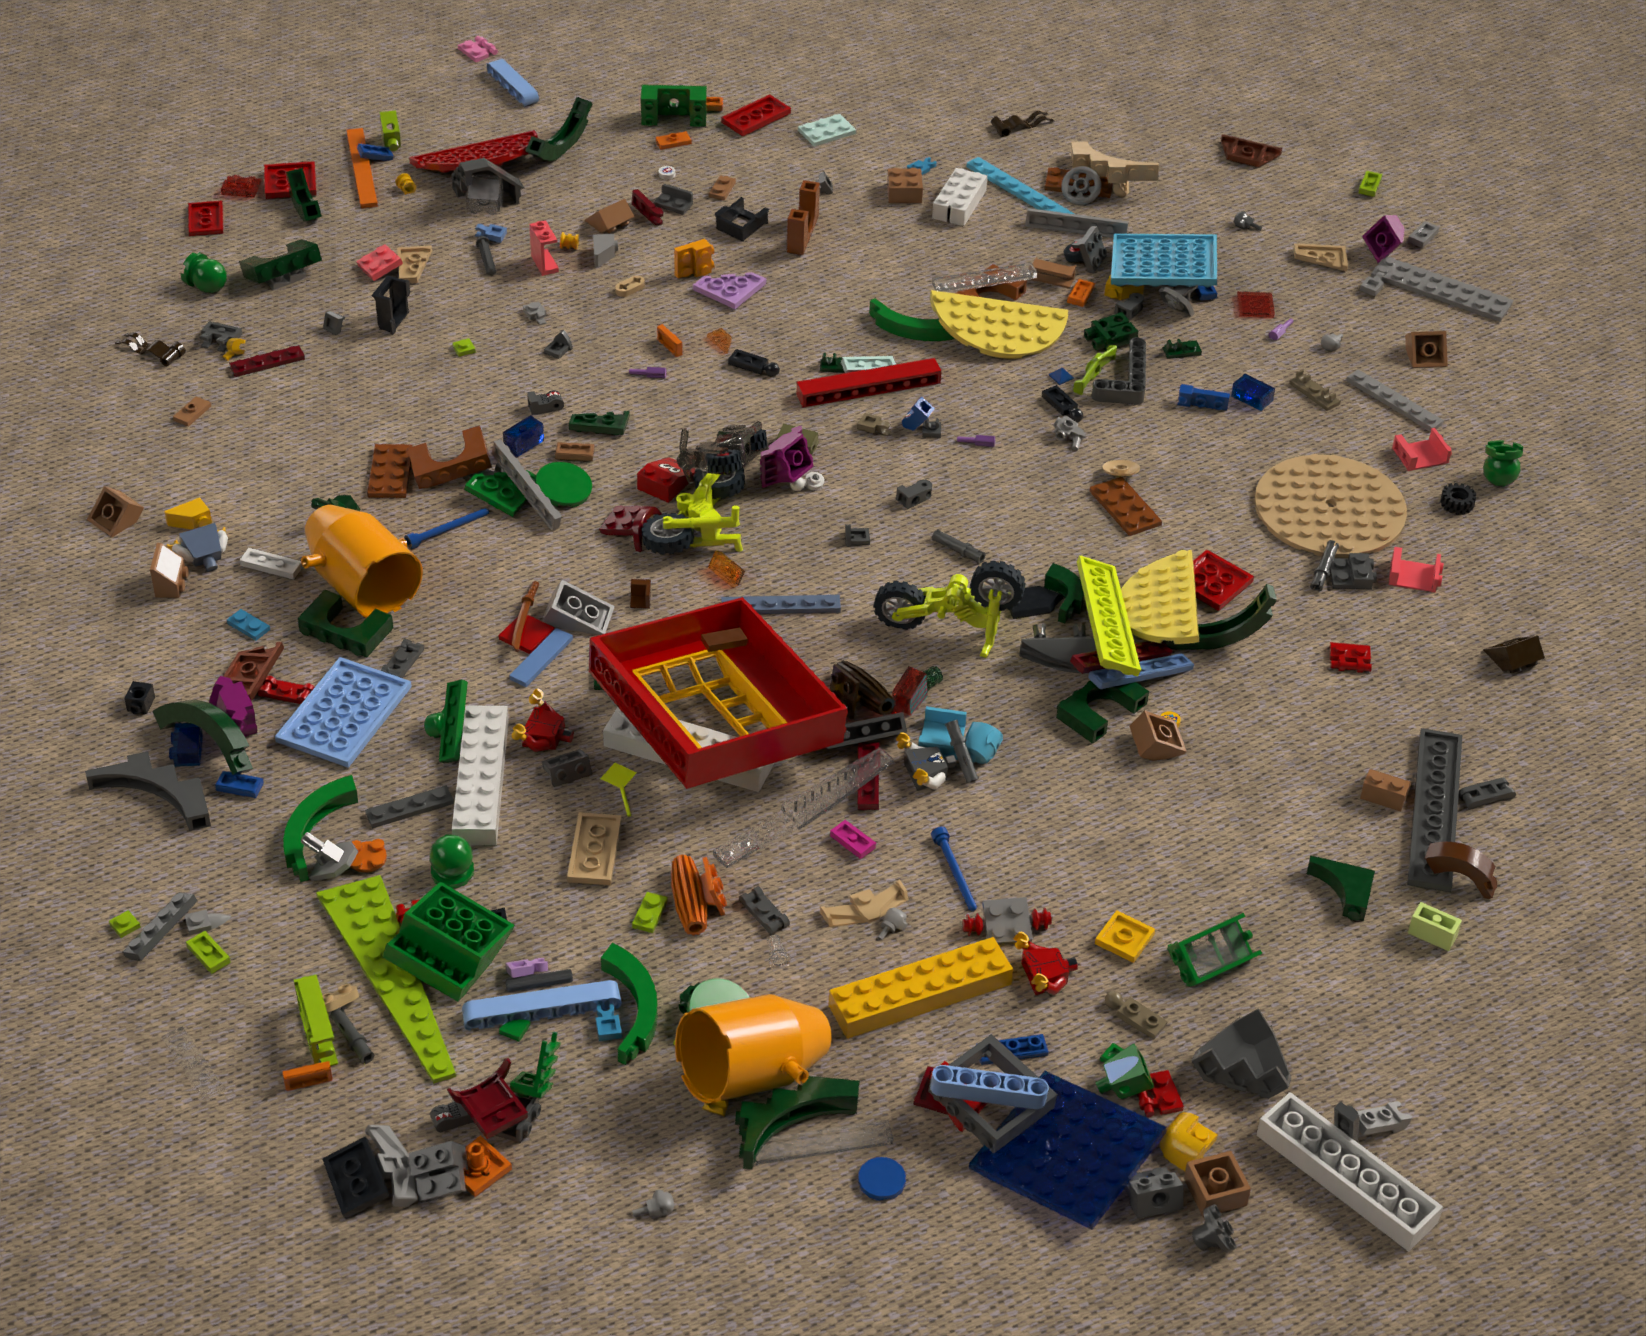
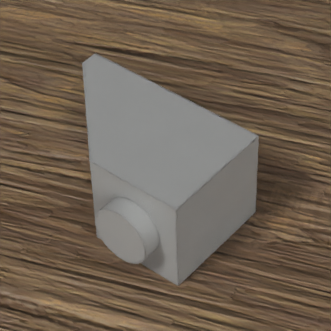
M593 234L595 268L600 267L615 257V251H618V241H614V234Z

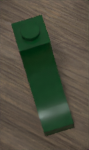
M1310 855L1306 874L1324 881L1337 893L1342 903V916L1348 917L1353 921H1364L1375 870Z

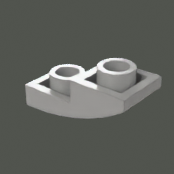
M298 269L265 282L273 290L302 280L306 277V273L302 269Z

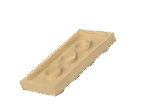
M578 813L567 883L611 886L622 821L621 815Z

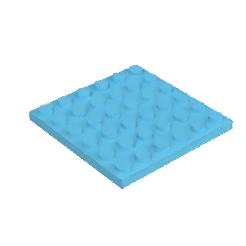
M1114 234L1111 285H1150L1153 287L1168 285L1170 287L1185 285L1187 287L1203 285L1204 287L1217 286V234Z

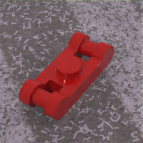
M267 676L263 682L264 685L258 690V695L302 704L315 687L310 683L301 685L276 680L273 676Z

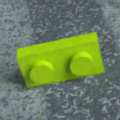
M1366 171L1358 193L1375 197L1383 174Z
M646 892L633 920L632 928L653 933L668 902V897Z
M206 931L186 941L187 948L211 974L231 963L230 957Z

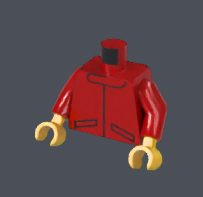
M535 689L533 694L529 696V702L539 706L534 707L525 727L518 723L514 726V731L511 734L514 740L521 739L522 747H529L534 752L548 749L556 750L560 741L571 743L574 737V731L565 729V718L559 715L546 701H542L543 692L540 689Z
M1021 931L1013 938L1017 941L1015 943L1016 949H1023L1021 964L1035 996L1045 992L1056 995L1068 983L1069 972L1078 969L1076 958L1063 959L1058 948H1046L1035 945L1029 941L1027 934Z

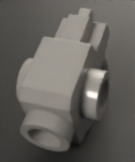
M1068 416L1058 417L1053 424L1057 439L1061 441H1067L1068 438L1073 440L1071 449L1078 451L1082 438L1086 437L1084 430L1079 428L1078 423Z

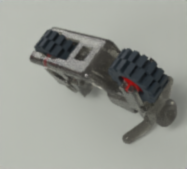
M756 421L750 427H746V425H728L722 428V431H718L715 442L707 441L696 446L695 449H687L689 430L683 428L677 464L683 470L690 484L694 482V476L690 470L692 468H700L703 473L727 475L731 471L733 472L745 467L764 451V448L768 446L766 431L762 430V423L760 421Z

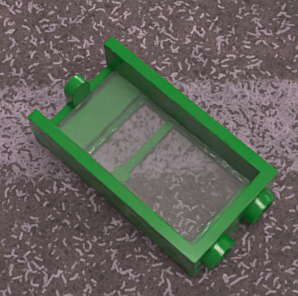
M1244 913L1233 916L1169 946L1171 957L1177 963L1180 970V977L1188 987L1197 985L1262 954L1261 950L1252 952L1247 940L1253 938V934L1250 930L1243 932L1238 920L1246 917Z

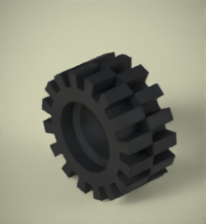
M1450 483L1442 490L1441 506L1446 511L1449 509V513L1456 512V515H1459V512L1462 515L1466 512L1470 513L1474 509L1476 501L1475 490L1473 488L1470 489L1468 485L1465 487L1463 483L1461 485Z

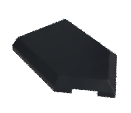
M1042 586L1027 587L1024 590L1023 598L1020 600L1019 605L1014 606L1009 611L1013 619L1050 614L1064 596Z

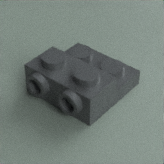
M1349 553L1348 559L1334 558L1329 570L1333 589L1372 590L1373 583H1376L1377 573L1372 571L1374 569V559L1369 558V553Z

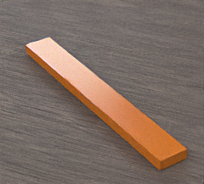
M363 128L346 129L361 208L378 207L369 158H361L357 150L358 144H366Z

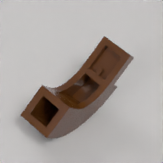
M1449 841L1430 843L1425 860L1434 874L1442 872L1461 873L1474 882L1483 898H1493L1498 884L1493 876L1496 866L1485 854L1462 843Z

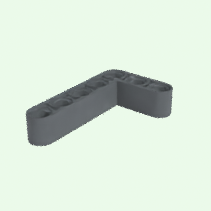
M1135 337L1130 340L1128 381L1095 380L1091 395L1093 400L1097 402L1134 405L1143 403L1146 388V341L1144 339Z

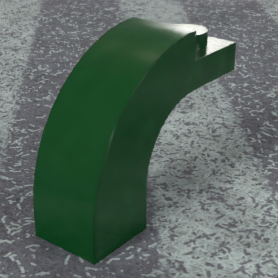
M303 168L286 171L289 184L288 190L293 205L301 219L308 221L322 217L318 200H314L310 194Z
M1052 563L1045 574L1044 588L1064 596L1065 600L1059 608L1058 622L1065 624L1068 618H1073L1074 613H1081L1084 599L1081 580L1075 573L1063 566Z

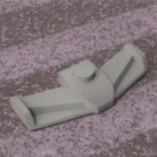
M368 1125L365 1133L371 1137L381 1152L375 1158L383 1179H391L393 1207L410 1206L417 1201L415 1177L411 1176L409 1154L389 1125Z

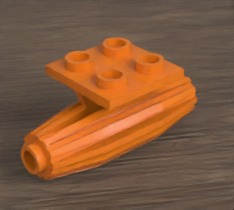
M679 855L672 861L671 886L676 911L685 932L692 936L700 935L707 928V905H716L720 915H725L724 907L727 906L724 894H721V890H724L721 878H716L718 875L715 865H710L707 857H703L705 872L700 876L691 856Z

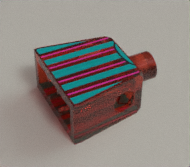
M910 666L907 667L893 689L892 697L895 700V706L891 714L903 712L911 716L927 698L926 673Z

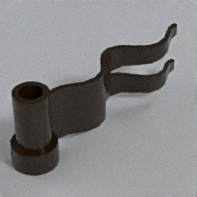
M1035 111L1025 120L1021 119L1018 115H1013L1001 121L996 116L991 119V124L997 130L1000 137L1009 136L1011 130L1019 125H1025L1030 129L1031 127H1036L1041 121L1048 120L1054 122V120L1041 116L1033 123L1028 124L1037 115H1048L1047 112Z
M135 332L126 333L124 336L135 338L144 349L138 347L129 339L115 342V344L124 343L134 352L141 355L149 351L160 358V362L164 366H169L175 359L182 357L186 353L185 347L179 342H175L170 347L160 340H155L152 344H149Z

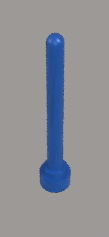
M483 508L420 534L412 532L405 535L404 539L407 542V546L411 544L410 549H414L421 544V541L488 515L489 510Z
M937 827L931 832V837L934 843L941 847L968 909L975 911L977 905L948 843L950 835L946 827Z

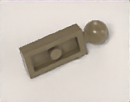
M1111 991L1105 996L1107 1007L1119 1009L1116 1014L1118 1018L1152 1039H1155L1167 1026L1166 1020L1131 997L1124 1002L1122 995L1117 991Z

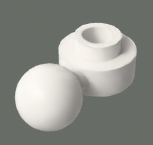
M810 472L806 475L805 479L800 477L794 483H790V487L794 491H801L804 487L809 490H819L823 487L824 477L818 472Z

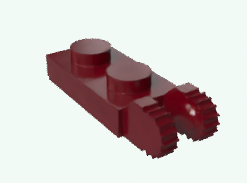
M638 189L633 190L631 205L653 225H662L663 220L660 218L664 215L662 209L656 207Z

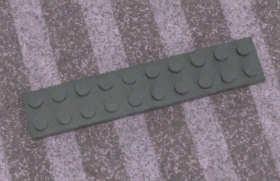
M1424 728L1420 730L1407 885L1451 893L1453 872L1434 874L1425 860V855L1430 843L1455 842L1462 750V735Z

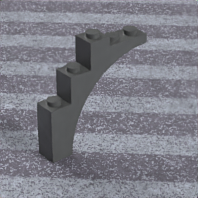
M148 751L128 755V762L85 771L89 790L106 787H125L143 790L155 794L173 805L185 819L189 831L211 826L200 777L178 782L174 764L152 769Z

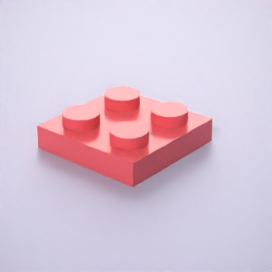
M386 244L379 246L373 252L364 255L356 261L357 265L373 281L403 264L401 258Z

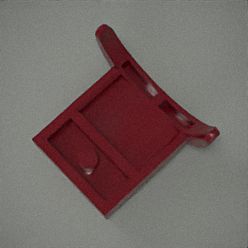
M618 505L614 507L599 528V531L604 535L633 536L635 550L642 552L643 524L647 523V520L652 515H662V512L653 506Z
M505 1058L501 1066L482 1083L463 1091H454L450 1087L447 1089L450 1097L456 1103L463 1106L486 1139L528 1118V1111L504 1081L511 1067V1060L509 1058Z

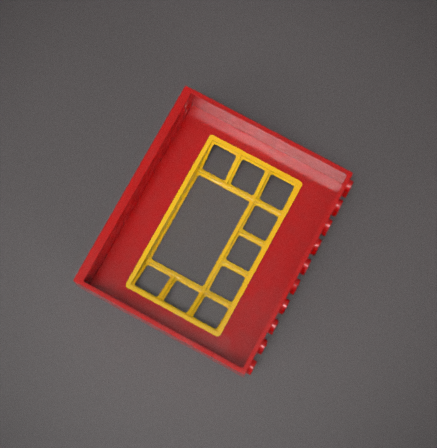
M743 597L590 637L588 672L686 789L844 742L846 716L848 714L845 704L828 689L825 683L815 675L813 670L799 658L793 649L784 642L782 637L773 630ZM741 628L748 639V644L746 646L708 652L701 641V634ZM715 657L724 678L704 683L695 662ZM687 664L697 685L676 690L668 669ZM661 672L670 693L658 696L642 676ZM729 686L737 695L736 697L720 701L711 690ZM702 693L740 737L701 747L664 703ZM745 704L752 711L753 715L736 719L727 708ZM761 722L767 729L749 734L743 727Z

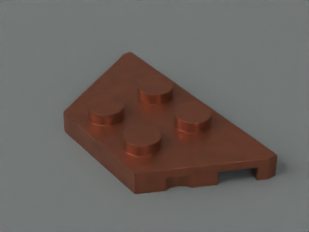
M1224 134L1221 135V143L1226 159L1260 167L1282 154L1283 148Z
M276 642V646L269 649L260 646L252 650L238 652L223 677L231 678L233 684L242 682L252 701L284 649L283 643Z

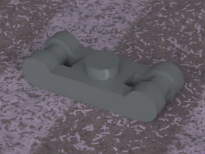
M404 639L401 647L388 664L383 665L381 671L403 678L424 651V645L420 643L414 644L411 640Z
M1502 777L1464 787L1459 790L1458 796L1461 800H1465L1468 810L1496 801L1513 799L1516 796V792L1513 788H1509L1508 781Z
M759 886L753 888L749 894L744 893L739 896V901L770 935L776 933L777 929L790 925L788 917L773 905ZM757 899L759 902L754 904L752 901Z

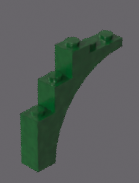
M809 1076L805 1083L802 1085L798 1084L797 1090L774 1088L772 1098L767 1097V1104L742 1101L741 1111H736L735 1125H739V1135H742V1142H745V1144H740L739 1158L743 1159V1169L753 1170L756 1157L762 1147L775 1134L787 1126L820 1115L857 1114L860 1081Z

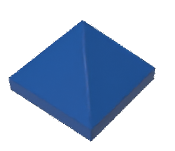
M1063 367L1049 374L1059 385L1074 379Z

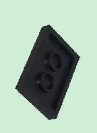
M366 1136L322 1158L341 1213L345 1219L390 1197L372 1147Z

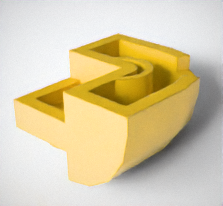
M1188 1112L1178 1114L1165 1129L1160 1139V1149L1163 1156L1183 1171L1186 1170L1187 1162L1203 1158L1218 1136L1215 1132L1198 1123L1199 1116Z

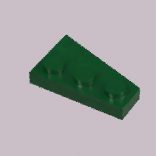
M623 411V414L614 415V412H606L602 416H597L595 413L572 414L569 421V430L593 432L595 434L606 433L614 436L624 435L630 411Z

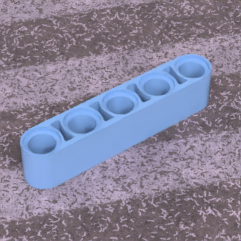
M504 59L487 63L488 73H491L492 77L499 81L503 88H506L512 96H515L516 100L524 105L523 107L539 102L537 91Z
M939 1065L933 1069L930 1090L935 1095L941 1097L1040 1109L1046 1103L1049 1086L1045 1080L1036 1077Z

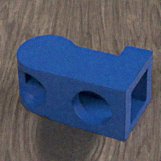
M921 396L903 418V427L914 431L931 415L935 408Z

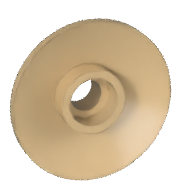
M1112 460L1104 463L1102 469L1105 473L1115 476V478L1123 477L1126 479L1127 476L1137 474L1140 471V466L1129 460Z

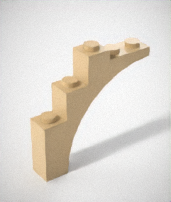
M1071 142L1072 168L1080 166L1089 167L1096 171L1099 177H1107L1108 183L1158 181L1159 163L1118 159L1094 150L1088 142Z

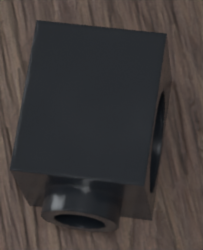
M132 682L124 698L127 712L133 714L148 713L155 699L153 684Z

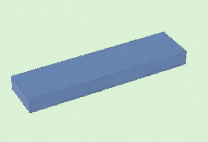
M556 628L509 675L510 680L527 687L573 640V635Z

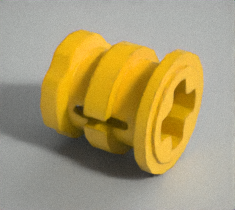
M402 173L396 178V186L405 195L416 191V185L409 174Z
M562 232L560 249L567 247V249L574 248L577 250L579 235H565Z

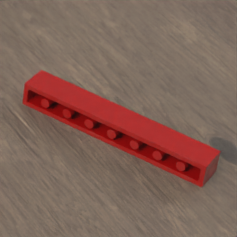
M930 358L797 381L796 395L802 408L941 384L942 371L936 359Z

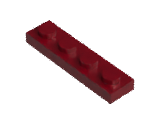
M297 345L230 362L229 365L234 376L239 377L305 360V355L300 346Z
M858 743V810H879V743Z

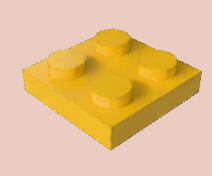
M1116 910L1095 938V944L1134 963L1155 935L1156 929Z

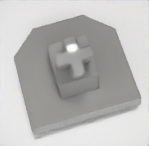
M1178 285L1174 290L1167 286L1159 289L1163 301L1174 310L1177 308L1191 317L1195 314L1188 300L1190 299V293L1199 285L1193 287Z
M306 832L301 838V843L316 853L315 859L318 862L309 876L314 881L338 877L350 868L358 853V850L351 841L333 844L326 840L323 843L309 832Z

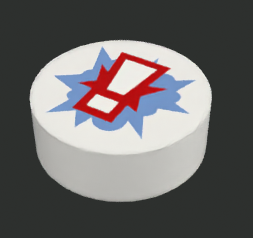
M663 166L659 169V177L666 180L675 177V169L671 166Z

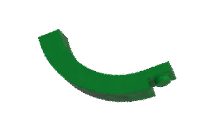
M876 298L870 300L869 313L872 318H876L875 325L889 333L919 341H947L955 339L944 329L939 319H920L905 316L891 310Z
M352 775L334 780L312 792L297 806L287 822L283 837L287 869L292 868L294 876H299L300 882L309 880L307 865L303 855L304 844L301 843V838L306 832L310 833L314 826L330 813L342 807L358 803L357 789Z
M612 942L601 957V971L612 975L623 983L633 995L638 1007L636 1021L617 1049L618 1062L626 1065L630 1059L634 1060L639 1050L646 1052L654 1038L658 1020L657 993L654 982L644 965L630 952Z

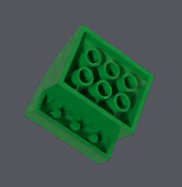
M440 881L405 912L399 933L386 944L383 958L459 1002L494 960L515 925Z

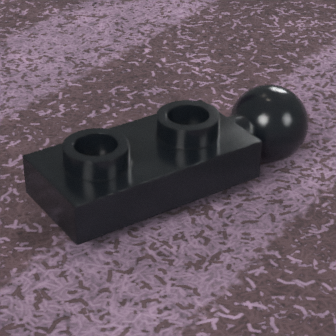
M736 349L728 358V365L760 375L763 371H766L769 376L774 377L780 371L777 363H768L767 358Z
M1055 385L1042 391L1041 397L1062 416L1069 414V418L1077 423L1083 419V412L1078 408V404L1060 387Z

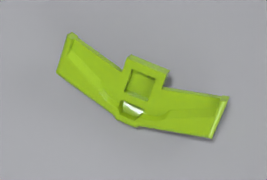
M1116 345L1108 346L1106 352L1103 354L1097 353L1087 363L1085 376L1082 380H1076L1074 383V393L1083 395L1084 388L1090 380H1093L1101 372V367L1112 359L1115 360Z

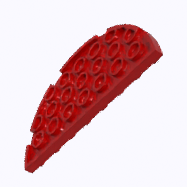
M535 130L412 156L409 157L411 165L418 169L440 170L441 173L455 170L461 162L481 158L487 159L496 166H501L503 162L528 155L525 150L531 136L538 138Z

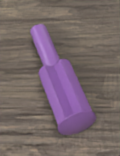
M1290 318L1283 325L1279 324L1269 332V338L1273 340L1280 338L1286 332L1285 329L1294 322L1293 319Z
M647 367V370L629 369V374L647 375L649 378H666L667 373L666 368Z
M976 435V438L958 436L957 442L975 443V446L994 447L995 436Z

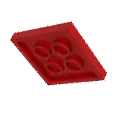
M315 161L265 164V198L291 197L285 172L299 168L304 170L311 196L317 195Z
M1205 550L1193 560L1196 598L1218 611L1253 583V575L1209 550Z

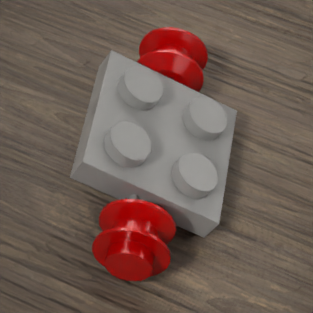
M1027 897L985 900L982 902L984 919L978 913H976L975 918H970L966 914V919H962L963 932H967L968 936L973 931H976L979 936L983 928H985L987 939L994 937L998 944L1016 943L1017 941L1013 938L1020 931L1027 934L1029 941H1032L1031 925L1037 931L1039 926H1044L1045 930H1047L1048 925L1052 924L1051 913L1047 912L1046 908H1043V911L1039 913L1034 908L1031 915H1029Z

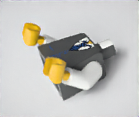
M901 732L896 737L898 748L905 749L904 765L917 791L927 787L934 790L947 780L948 769L956 767V760L953 755L943 757L937 747L927 748L918 746L911 742L910 737L904 732Z

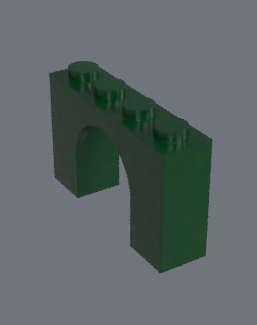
M300 239L286 244L288 250L286 254L272 258L252 256L241 260L239 264L242 274L248 280L262 283L322 261L318 244Z
M325 589L297 618L299 631L303 635H310L323 643L328 642L335 645L338 649H346L356 656L361 655L366 658L394 628L392 615L378 609H374L361 624L355 627L339 628L332 625L331 621L343 609L342 597Z
M1090 680L1084 687L1074 691L1071 696L1058 703L1056 718L1093 744L1106 735L1108 720L1093 711L1088 706V703L1096 699H1110L1135 714L1147 705L1149 691L1136 682L1099 689Z

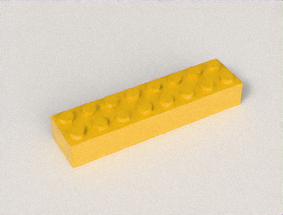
M991 937L830 989L829 1008L846 1039L1012 985L1013 968L995 938Z

